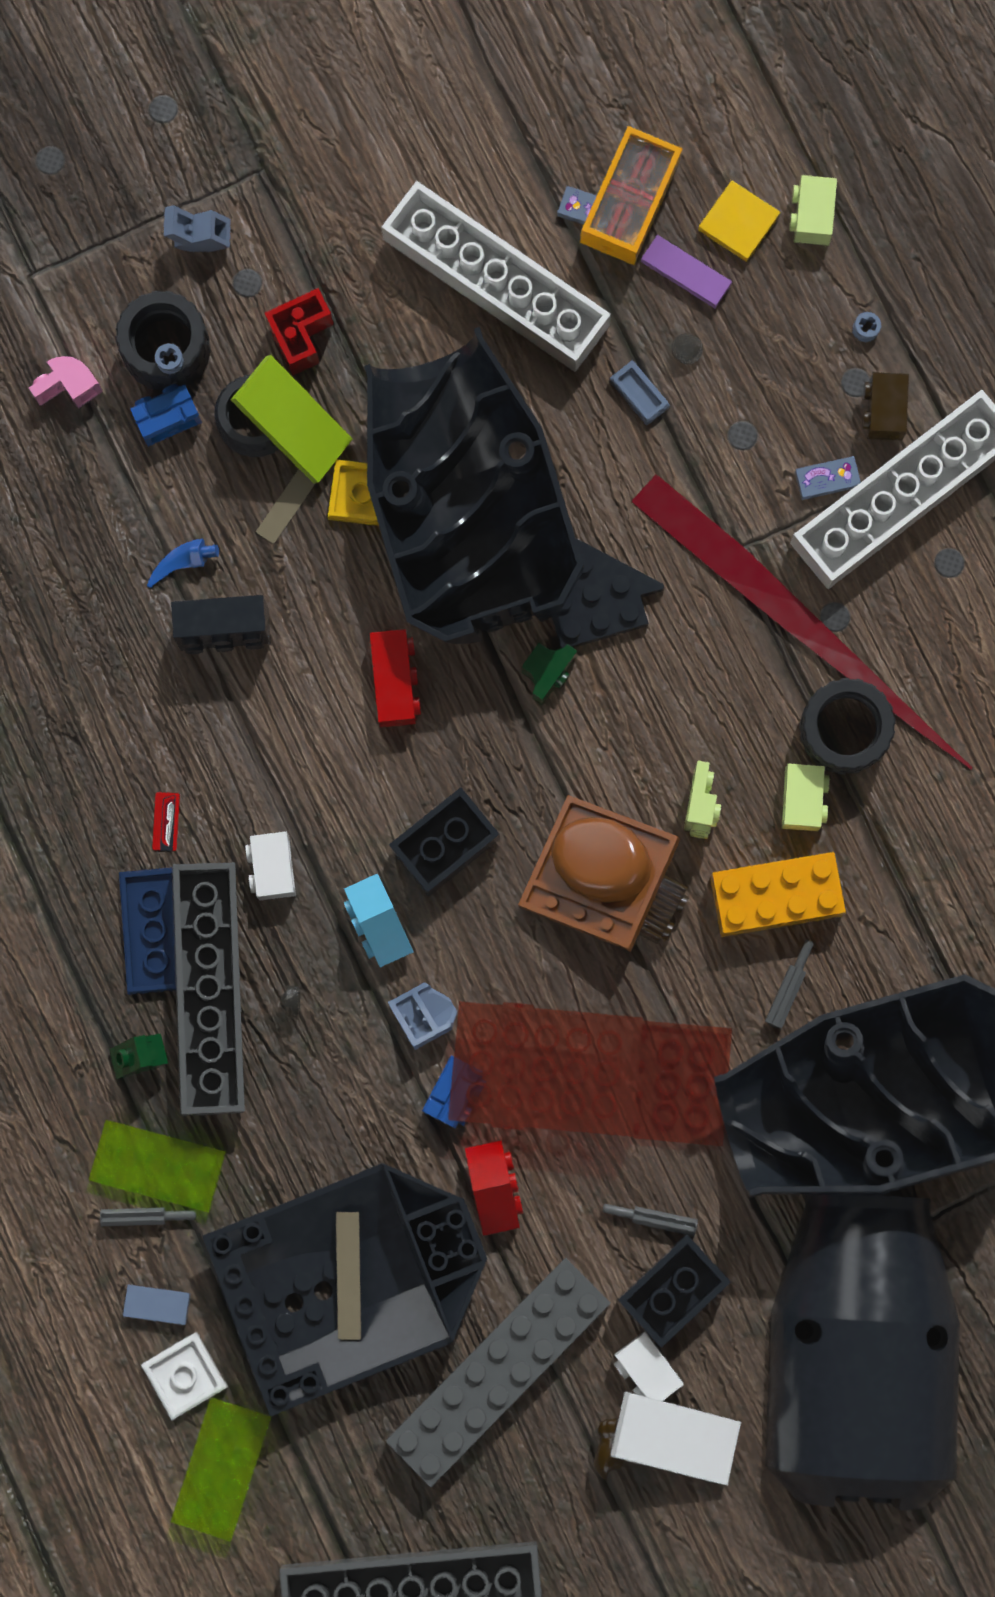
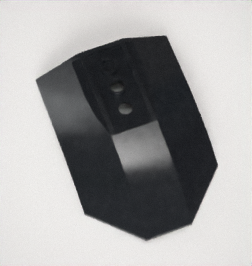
M384 1163L202 1236L227 1308L270 1417L453 1343L488 1259L463 1198ZM337 1212L359 1213L360 1340L338 1339ZM325 1281L332 1286L333 1292L329 1299L320 1300L315 1296L314 1288L319 1282ZM295 1293L301 1296L303 1306L298 1312H291L286 1308L285 1299L289 1294Z

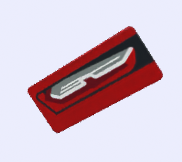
M157 792L155 795L153 850L176 851L179 793Z

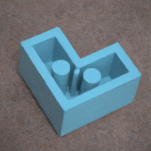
M378 873L344 888L349 899L344 902V905L352 919L351 921L358 936L364 934L367 940L362 941V944L369 959L375 956L379 967H382L414 952Z

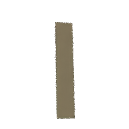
M298 469L256 530V533L275 543L316 483H313Z
M337 1212L338 1339L360 1340L359 1213Z

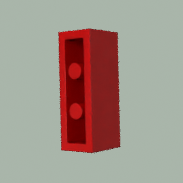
M406 629L371 632L370 642L379 726L381 728L416 724L415 715H421L419 697H413L412 686L418 685L416 667L410 668L409 656H415L413 637L407 638Z

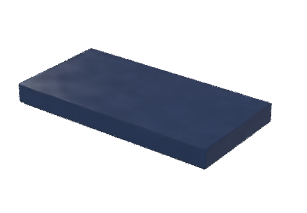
M172 867L119 872L127 994L176 991Z

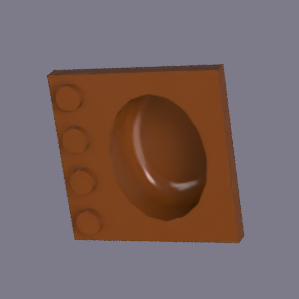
M567 795L518 906L631 952L680 839L676 835Z

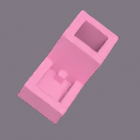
M66 356L56 357L47 361L52 372L40 375L33 381V385L29 387V390L40 406L66 390L78 408L103 392L99 383L84 363L78 359Z

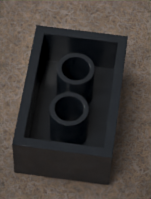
M263 595L171 602L173 638L180 650H185L186 654H200L204 652L203 649L215 648L217 652L233 651L235 646H246V649L255 650L264 648V644H271L269 608Z
M460 787L391 842L389 847L429 897L500 840V834L462 787Z
M684 1235L621 1294L617 1300L662 1348L731 1281L688 1235Z

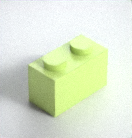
M801 175L799 186L794 185L792 203L797 204L796 214L791 213L789 231L794 232V242L818 245L830 244L833 231L837 178Z
M787 764L784 778L782 829L819 831L822 823H827L828 805H823V793H828L830 777L829 775H824L825 766Z

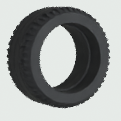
M245 375L231 381L221 391L214 409L215 423L221 438L230 449L248 457H264L278 451L279 448L265 434L257 437L244 436L237 433L230 425V415L236 406L231 399L250 376Z

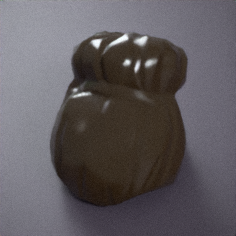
M619 1417L605 1419L599 1424L597 1430L600 1436V1443L596 1449L595 1468L598 1474L605 1480L610 1471L622 1468L626 1461L611 1456Z

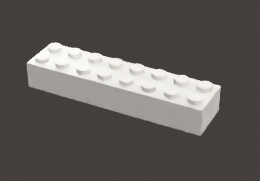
M418 181L414 183L382 226L384 241L574 372L577 371L610 326L611 314Z
M980 390L793 535L790 544L827 589H830L995 461V404L983 390Z

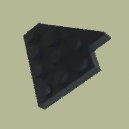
M576 538L584 564V571L563 608L551 617L560 648H564L567 644L574 648L647 627L649 623L641 597L664 591L663 583Z

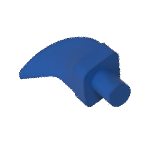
M196 539L178 546L157 565L148 581L147 587H152L174 570L204 567L207 558L219 556L218 546H205L204 539Z

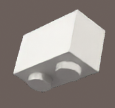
M287 831L250 836L251 844L246 845V857L248 863H253L254 875H249L251 893H256L259 900L296 896L290 839Z
M646 1332L641 1333L614 1354L618 1359L614 1363L615 1367L624 1379L631 1376L637 1385L633 1389L637 1395L663 1401L684 1385Z

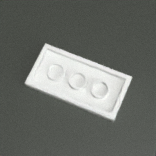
M625 1392L611 1456L728 1485L741 1422Z

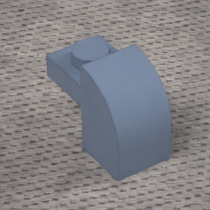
M174 205L165 207L164 236L174 241L175 248L190 252H213L230 248L231 219L213 210L193 215Z

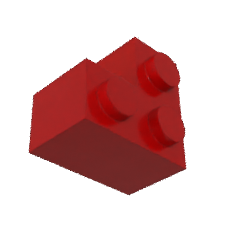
M319 288L264 313L267 325L292 376L319 364L318 355L310 336L333 326L331 312Z
M501 1140L465 1148L483 1236L520 1228L517 1216L523 1214L520 1195L513 1197V1193L519 1192L515 1173H508V1171L514 1170L511 1153H504Z

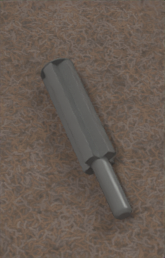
M805 940L795 965H789L764 1021L773 1028L782 1029L805 977L806 972L803 971V968L814 945L813 941Z
M610 1204L603 1205V1213L630 1218L632 1223L691 1235L693 1237L697 1232L698 1219L637 1206L633 1210Z
M165 1208L101 1209L100 1211L101 1227L165 1225L166 1221L196 1219L195 1210L166 1211Z

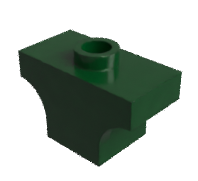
M541 643L537 644L521 666V673L528 677L535 686L532 693L533 700L543 705L555 687L562 688L570 676L567 670L577 658L578 651L567 644L560 650H551Z
M161 1033L132 1037L109 1049L116 1079L155 1070L168 1064Z

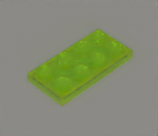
M105 1120L89 1181L210 1213L227 1152Z
M214 1397L210 1398L173 1512L172 1523L230 1542L233 1540L270 1424L271 1417L269 1415Z

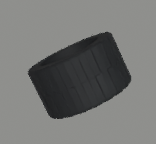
M152 291V293L140 295L136 300H132L127 308L122 311L119 322L116 325V344L128 372L138 383L147 386L149 389H156L162 392L163 389L173 384L189 386L197 377L201 376L205 366L208 364V357L211 353L210 338L201 313L197 311L196 306L189 302L186 297L174 294L171 291ZM160 320L178 321L186 325L191 333L190 344L182 354L184 359L183 367L174 374H166L160 371L157 363H151L142 359L136 350V343L142 331L152 323Z
M842 678L841 680L827 683L826 686L820 687L815 692L802 712L799 729L801 732V743L804 745L805 752L813 759L816 765L825 766V770L845 775L846 773H859L861 770L870 768L887 752L891 740L894 738V725L896 722L891 703L889 704L883 692H880L873 684H868L863 680ZM850 698L858 700L866 705L874 716L876 723L874 739L860 753L854 755L835 753L820 738L818 731L820 714L828 704L838 699Z

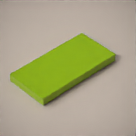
M271 355L266 356L231 399L313 483L320 482L353 440Z

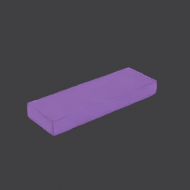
M659 235L656 236L641 258L643 264L715 309L732 285L731 280Z

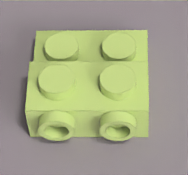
M697 761L693 773L684 830L690 831V836L707 839L711 827H716L719 821L721 804H716L717 795L709 794L714 777V772H709L710 763Z

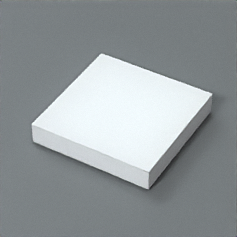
M197 1332L141 1364L171 1420L228 1387Z

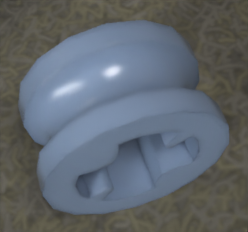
M871 312L861 313L856 318L852 327L854 336L862 342L874 340L881 329L879 317ZM867 321L871 322V329H874V331L869 329L867 333L861 330L863 325H859V323L866 324Z
M170 343L163 344L156 350L155 361L160 371L166 374H174L183 367V355L176 345ZM174 353L176 361H170L168 365H165L162 357Z

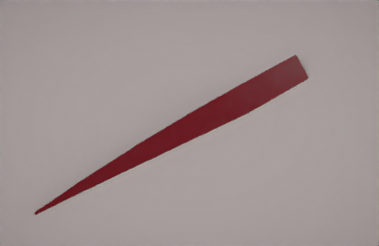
M657 474L633 498L632 503L785 630L846 678L860 679L876 686L880 692L885 694L889 704L891 703L895 715L969 769L973 768L746 548Z

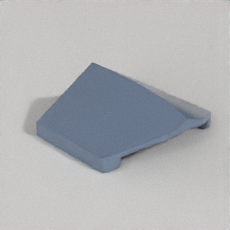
M422 983L388 1002L414 1050L451 1031L457 1015V1010L450 998L434 990L427 983Z

